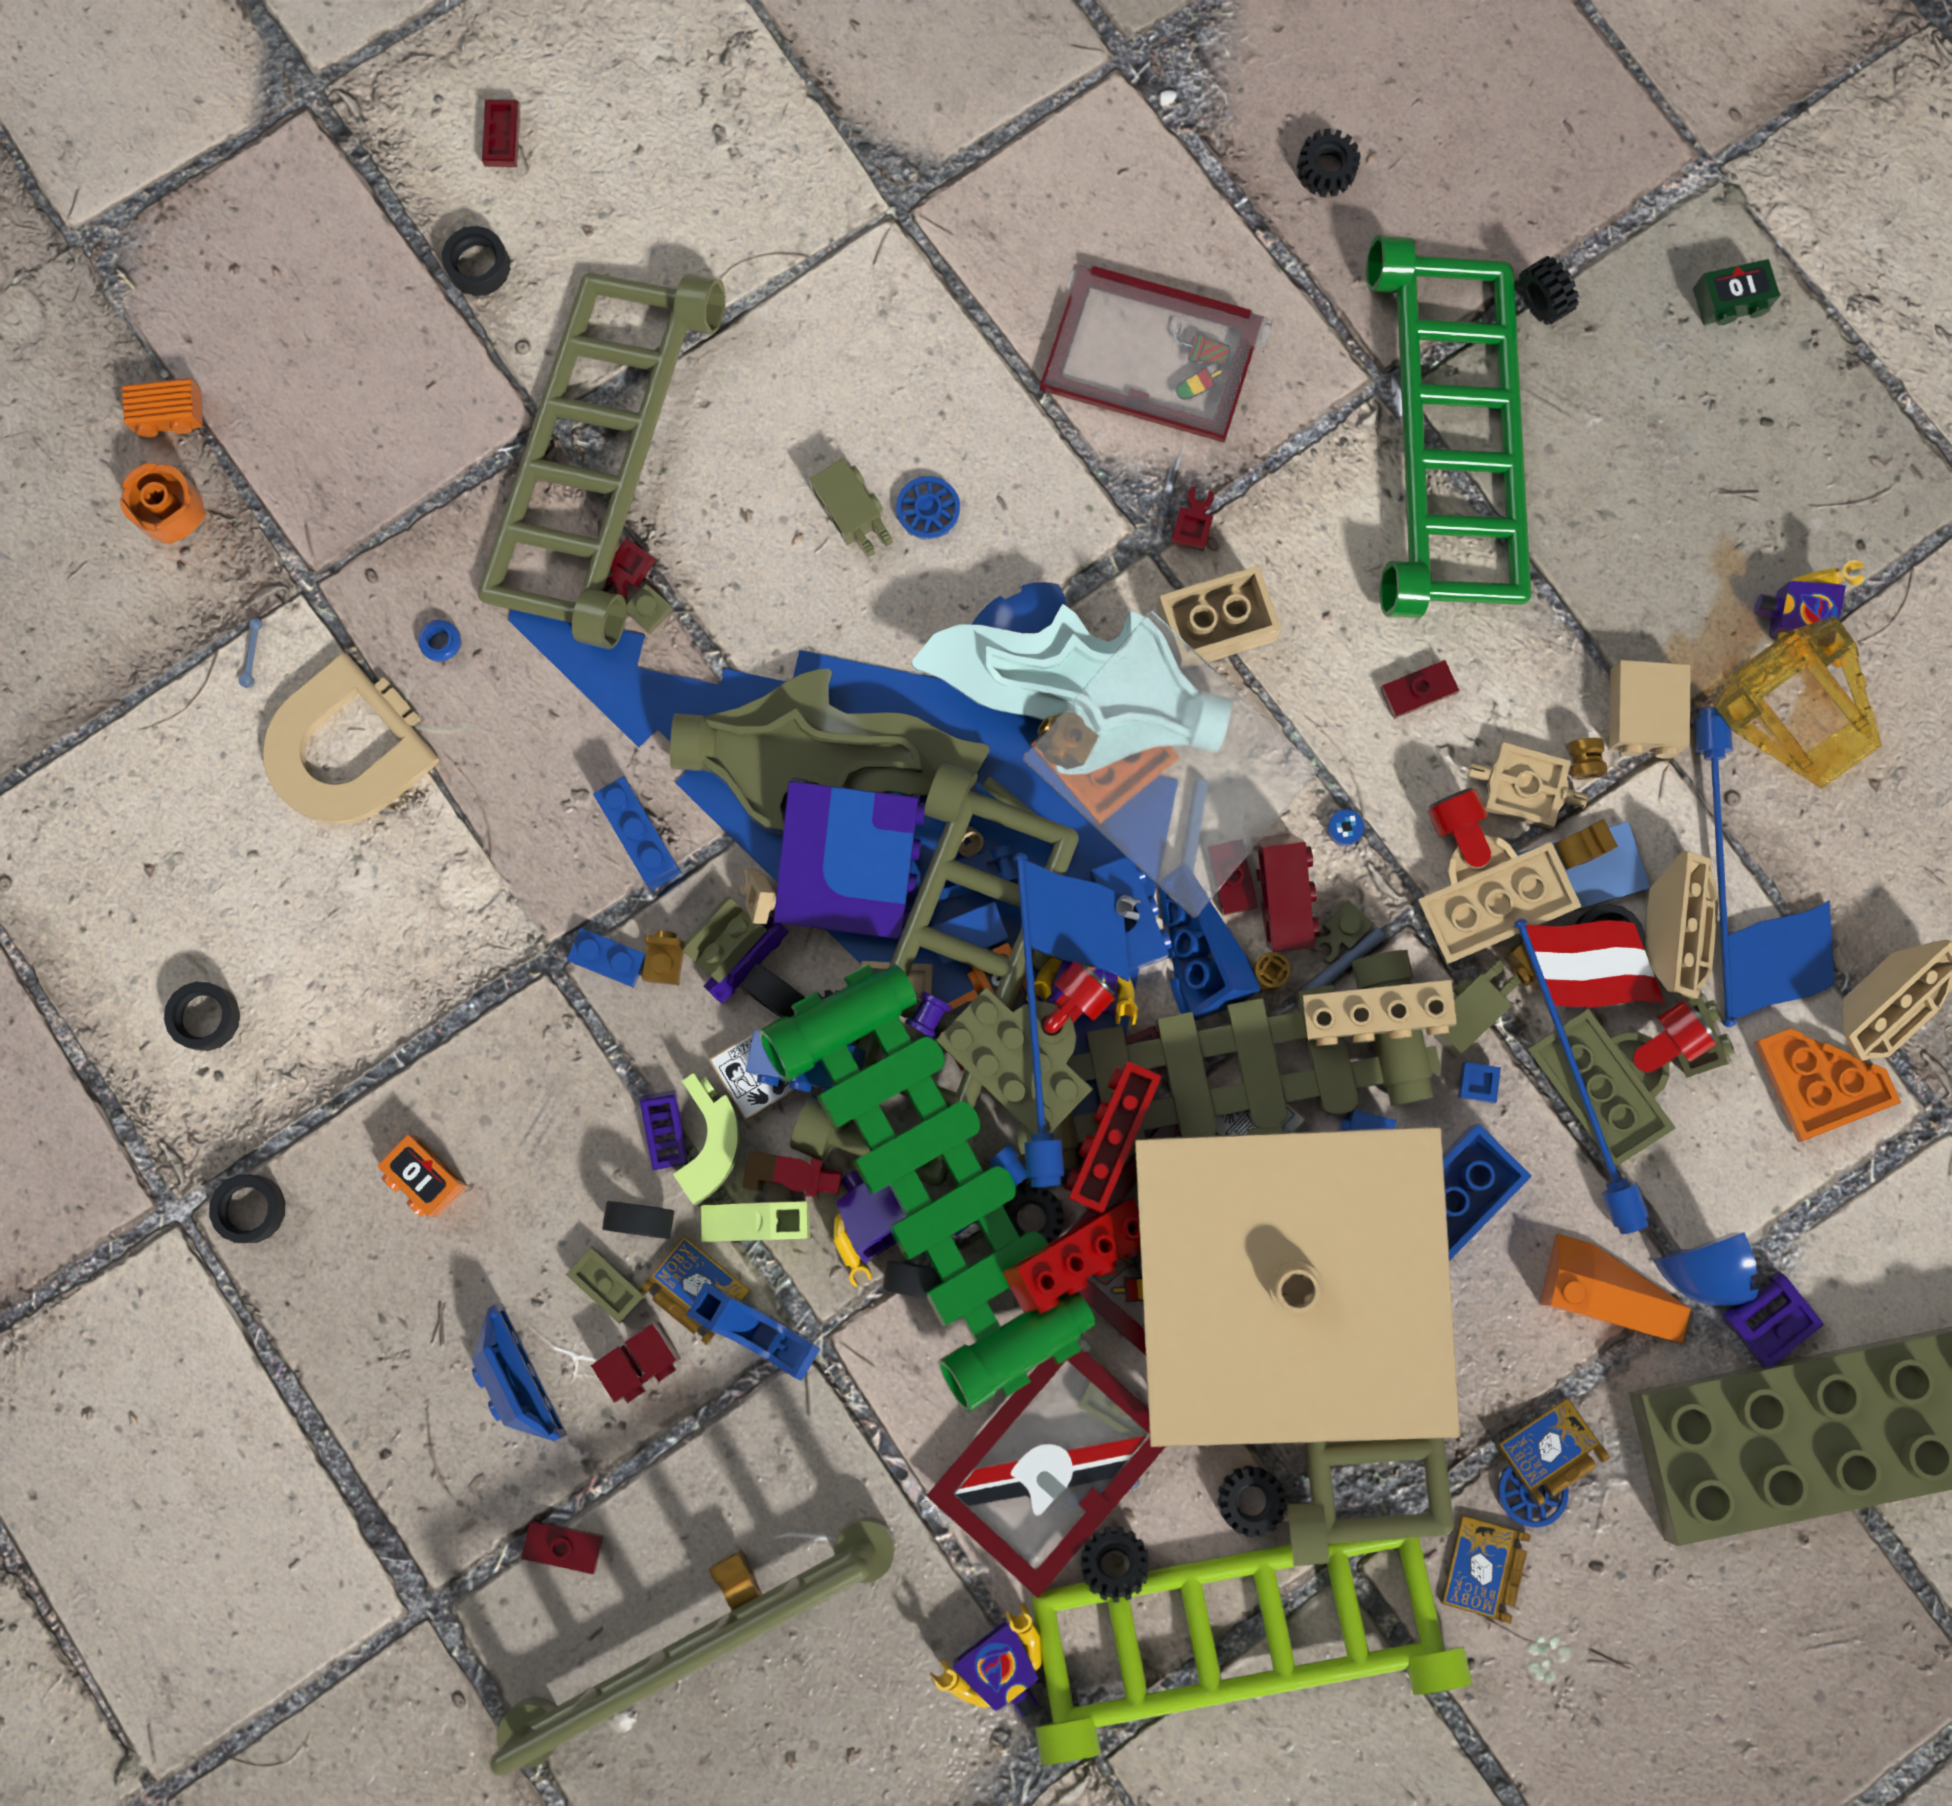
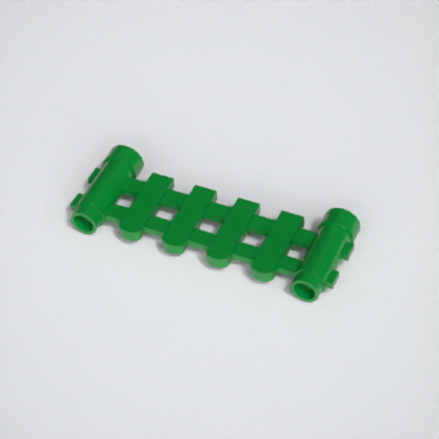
M870 964L844 977L847 987L823 1000L820 999L816 992L792 1005L791 1007L795 1015L790 1018L784 1016L759 1030V1038L769 1061L785 1082H789L813 1069L814 1063L821 1060L834 1087L817 1096L834 1129L853 1119L870 1152L852 1161L870 1194L888 1185L890 1186L906 1215L905 1218L888 1227L906 1260H910L925 1251L942 1281L924 1294L942 1326H947L962 1317L975 1341L970 1346L964 1344L938 1361L941 1374L948 1388L961 1407L969 1413L995 1397V1392L999 1389L1002 1390L1004 1396H1009L1030 1383L1031 1381L1026 1372L1052 1357L1055 1364H1060L1081 1351L1077 1341L1081 1338L1080 1335L1095 1326V1318L1088 1303L1079 1291L1072 1295H1068L1066 1291L1057 1297L1059 1304L1041 1314L1037 1309L1027 1311L1006 1324L999 1325L987 1301L1010 1288L1002 1272L1049 1243L1043 1235L1036 1231L1018 1235L1002 1206L1015 1196L1016 1187L1012 1176L1000 1166L991 1167L985 1171L982 1170L966 1141L980 1130V1120L976 1111L970 1104L964 1101L954 1103L948 1107L931 1077L932 1074L941 1070L944 1066L945 1060L941 1047L930 1037H922L912 1043L899 1019L901 1011L917 1002L914 988L907 975L898 965H894L880 973L879 971L873 972ZM873 1031L886 1058L860 1071L847 1045ZM905 1090L922 1122L896 1136L879 1104ZM941 1155L958 1187L931 1201L915 1169ZM977 1220L993 1252L967 1266L951 1235Z

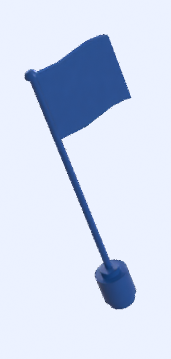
M1706 708L1697 711L1698 718L1694 720L1696 754L1703 755L1704 760L1711 761L1725 1020L1722 1021V1024L1725 1027L1731 1028L1737 1022L1735 1019L1765 1006L1810 997L1827 990L1835 984L1830 900L1804 913L1761 921L1728 935L1718 760L1725 759V753L1733 751L1731 717L1727 716V709Z
M1017 853L1013 861H1017L1038 1122V1134L1031 1135L1032 1142L1024 1143L1027 1178H1031L1032 1188L1060 1186L1061 1176H1064L1061 1140H1054L1053 1133H1046L1031 948L1064 962L1073 963L1077 961L1079 963L1081 960L1088 967L1102 969L1119 976L1125 981H1130L1124 917L1119 916L1116 912L1117 901L1122 895L1098 883L1056 874L1026 861L1028 858L1024 853Z

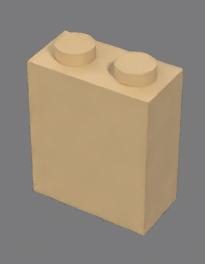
M1620 660L1610 669L1609 750L1621 751L1623 756L1642 755V752L1656 753L1655 756L1657 758L1667 759L1677 757L1678 754L1690 746L1691 664Z

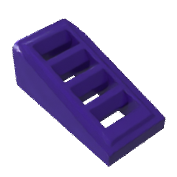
M677 1090L641 1096L640 1106L652 1171L688 1164ZM670 1104L671 1110L651 1113V1107ZM670 1118L673 1120V1124L653 1126V1121ZM675 1133L676 1139L656 1142L655 1136ZM678 1147V1153L658 1157L657 1150Z

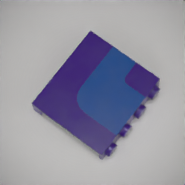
M793 777L789 781L774 923L900 939L912 910L907 908L908 894L915 895L917 874L911 873L912 860H919L921 839L915 838L917 824L923 825L925 816V804L919 803L920 794L915 793L912 797L807 783L808 779Z

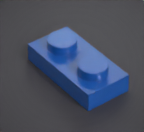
M580 928L567 961L634 988L644 966L646 954Z

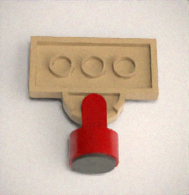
M1464 789L1429 806L1427 813L1439 839L1453 834L1458 844L1448 866L1447 873L1450 886L1418 899L1446 964L1519 934L1518 927L1514 928V923L1518 919H1525L1528 922L1525 925H1540L1582 907L1552 842L1518 856L1509 843L1499 837L1483 834L1479 822L1489 816L1476 789Z

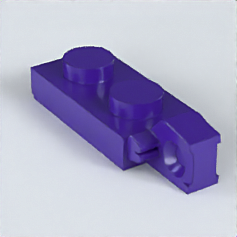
M771 915L768 916L767 924H761L768 931L720 984L711 977L703 986L720 1003H723L735 993V989L740 986L755 964H760L772 950L780 945L781 941L789 933L781 923H774V918Z

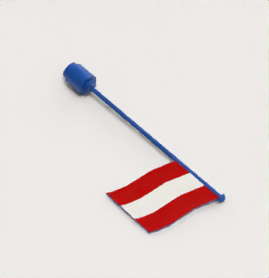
M1518 919L1514 923V928L1518 927L1612 1178V1181L1606 1184L1607 1190L1601 1193L1614 1227H1618L1620 1234H1629L1642 1230L1649 1226L1646 1219L1649 1214L1637 1182L1629 1183L1627 1178H1619L1555 1007L1594 1008L1628 1002H1653L1664 1005L1663 997L1635 923L1626 921L1605 920L1569 926L1525 925L1528 924L1525 919Z

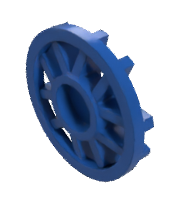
M933 476L919 477L910 481L900 491L896 502L897 517L902 527L911 536L922 538V540L938 538L947 535L957 524L960 515L959 497L955 489L945 480ZM927 483L928 493L921 495L917 485ZM931 484L940 485L943 489L933 494ZM913 488L917 498L905 497L909 490ZM947 493L952 496V499L941 503L940 498ZM902 504L914 505L915 507L914 510H902L901 508ZM954 505V515H951L945 509ZM940 516L950 521L945 527L938 520ZM904 517H915L911 526L905 521ZM919 521L926 522L923 532L916 530ZM931 523L934 524L939 530L935 532H929Z
M1508 1465L1503 1469L1497 1495L1504 1511L1514 1521L1527 1527L1538 1528L1552 1524L1562 1515L1568 1503V1487L1560 1492L1561 1501L1558 1503L1548 1500L1549 1495L1543 1485H1540L1537 1489L1542 1493L1546 1502L1537 1506L1522 1482H1519L1511 1474L1513 1471L1512 1467ZM1507 1479H1509L1516 1486V1488L1505 1491ZM1518 1494L1520 1501L1509 1506L1506 1498ZM1544 1504L1557 1507L1556 1511L1548 1518ZM1525 1506V1519L1517 1516L1514 1511ZM1532 1507H1538L1540 1520L1532 1521Z

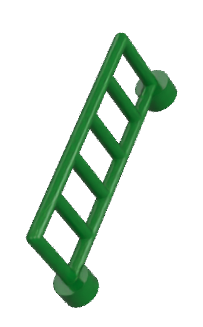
M1376 235L1371 242L1367 256V286L1370 291L1397 293L1409 562L1389 561L1383 570L1380 582V605L1382 612L1386 617L1421 618L1428 608L1429 601L1526 604L1531 598V577L1513 266L1506 261L1416 255L1414 241L1411 237ZM1417 277L1494 282L1496 324L1419 319ZM1420 340L1497 345L1499 388L1422 383ZM1423 404L1500 409L1503 452L1425 448ZM1426 469L1504 473L1506 517L1428 514ZM1429 535L1507 538L1509 583L1431 580Z

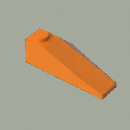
M1555 1234L1540 1305L1679 1344L1684 1343L1691 1308L1596 1245Z

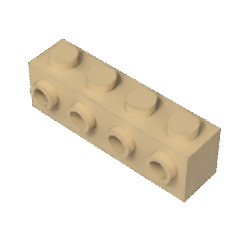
M1452 980L1303 995L1308 1041H1316V1047L1338 1045L1337 1038L1352 1037L1353 1043L1375 1041L1374 1034L1389 1033L1390 1039L1412 1037L1411 1030L1426 1029L1427 1035L1448 1034L1449 1027L1457 1024Z

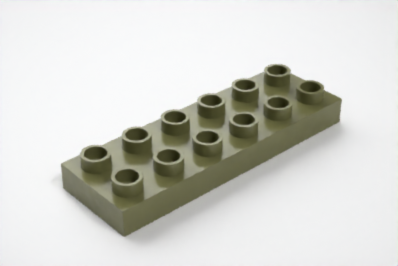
M1952 1326L1780 1361L1769 1367L1760 1365L1629 1392L1665 1541L1677 1546L1952 1490Z

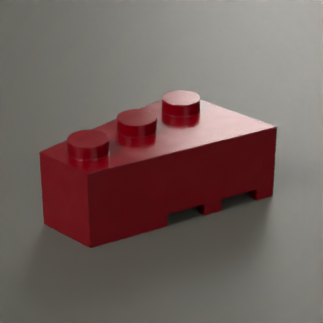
M1293 833L1251 838L1252 849L1258 848L1260 869H1256L1257 881H1261L1263 899L1261 910L1267 947L1272 952L1316 948L1315 937L1320 936V927L1317 916L1312 915L1311 902H1316L1317 896L1314 881H1309L1308 867H1313L1311 846H1306V842Z

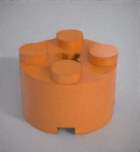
M146 463L132 470L124 479L122 484L124 490L122 499L120 498L121 509L134 525L154 540L164 544H172L175 541L181 540L189 536L206 516L203 499L198 489L178 469L171 465Z

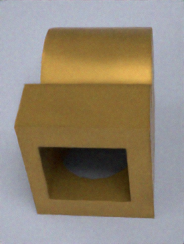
M1604 819L1553 845L1566 871L1599 858L1618 847Z
M742 1549L715 1563L708 1570L714 1582L718 1583L732 1611L762 1595V1591L755 1578L756 1576Z

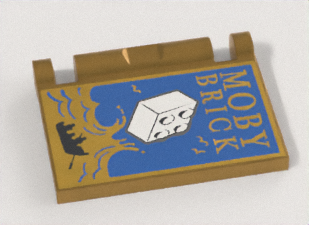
M685 1236L680 1239L640 1288L641 1292L647 1294L655 1283L658 1284L661 1289L653 1297L652 1301L693 1335L702 1325L686 1314L705 1282L741 1300H744L751 1290ZM708 1330L701 1341L707 1345L716 1333Z
M1569 1398L1564 1399L1497 1444V1447L1537 1506L1546 1502L1542 1493L1537 1489L1540 1485H1543L1550 1497H1554L1597 1467L1593 1458L1588 1454L1592 1450H1594L1596 1457L1602 1463L1610 1458L1606 1449L1599 1443Z
M1461 1514L1441 1603L1511 1624L1513 1616L1505 1612H1499L1500 1603L1513 1607L1516 1605L1527 1551L1513 1547L1515 1538L1530 1542L1531 1534Z

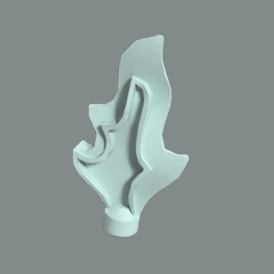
M1062 604L1052 624L1039 633H1018L984 625L959 624L934 633L912 660V667L916 670L942 679L977 704L987 708L1040 720L1063 712H1070L1079 716L1084 721V725L1099 736L1084 765L1068 770L1061 766H1055L1057 773L1065 775L1088 774L1126 756L1154 747L1187 745L1192 748L1217 753L1225 734L1231 707V700L1229 698L1196 691L1179 672L1161 632L1148 618L1131 610L1124 618L1125 621L1120 636L1110 642L1090 635L1078 615Z

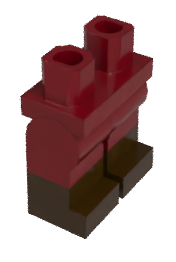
M749 1151L742 1187L762 1191L763 1182L785 1185L794 1192H805V1196L819 1199L820 1191L839 1195L843 1173L841 1171L824 1169L825 1163L822 1160L811 1159V1163L808 1164L806 1161L797 1158Z

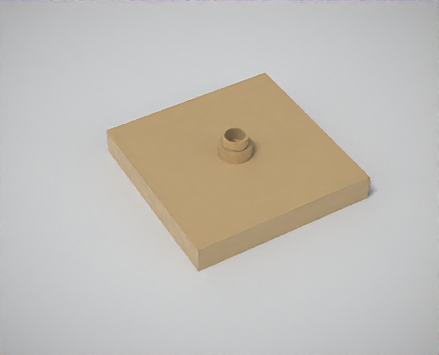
M1441 1127L1135 1140L1151 1447L1460 1437Z

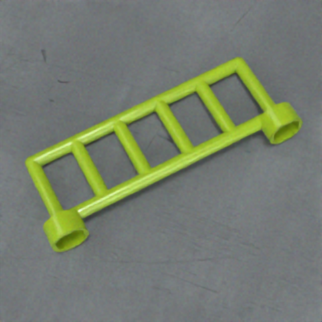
M1406 1538L1328 1544L1330 1564H1327L1347 1656L1296 1666L1275 1572L1276 1570L1297 1567L1293 1564L1291 1544L1149 1570L1146 1584H1142V1590L1138 1595L1135 1592L1132 1593V1597L1181 1588L1199 1684L1147 1693L1130 1599L1126 1601L1125 1597H1121L1119 1602H1113L1111 1597H1107L1106 1601L1100 1599V1594L1096 1593L1094 1595L1090 1591L1089 1584L1086 1585L1085 1582L1046 1589L1039 1598L1034 1595L1032 1605L1036 1628L1040 1635L1042 1662L1053 1719L1052 1723L1035 1727L1041 1765L1071 1762L1100 1755L1098 1727L1407 1669L1413 1695L1436 1693L1473 1685L1464 1646L1445 1648L1420 1539ZM1399 1548L1420 1642L1369 1652L1348 1557ZM1254 1575L1273 1670L1221 1679L1202 1584ZM1108 1602L1125 1698L1073 1707L1056 1611Z

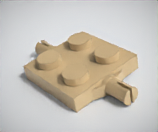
M1502 742L1499 746L1496 762L1491 768L1471 762L1468 769V777L1487 781L1488 793L1484 807L1490 813L1553 829L1559 809L1564 803L1583 809L1587 804L1588 794L1568 789L1567 776L1571 761Z

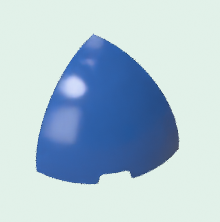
M1050 582L1025 584L1021 586L1022 591L1007 599H1004L1002 596L995 598L978 614L971 625H984L1018 633H1039L1052 624L1062 604L1067 606L1059 584Z
M1745 1232L1729 1233L1693 1249H1679L1653 1260L1662 1276L1672 1287L1684 1296L1702 1304L1734 1306L1752 1301L1757 1297L1758 1289L1751 1276L1757 1273V1267Z

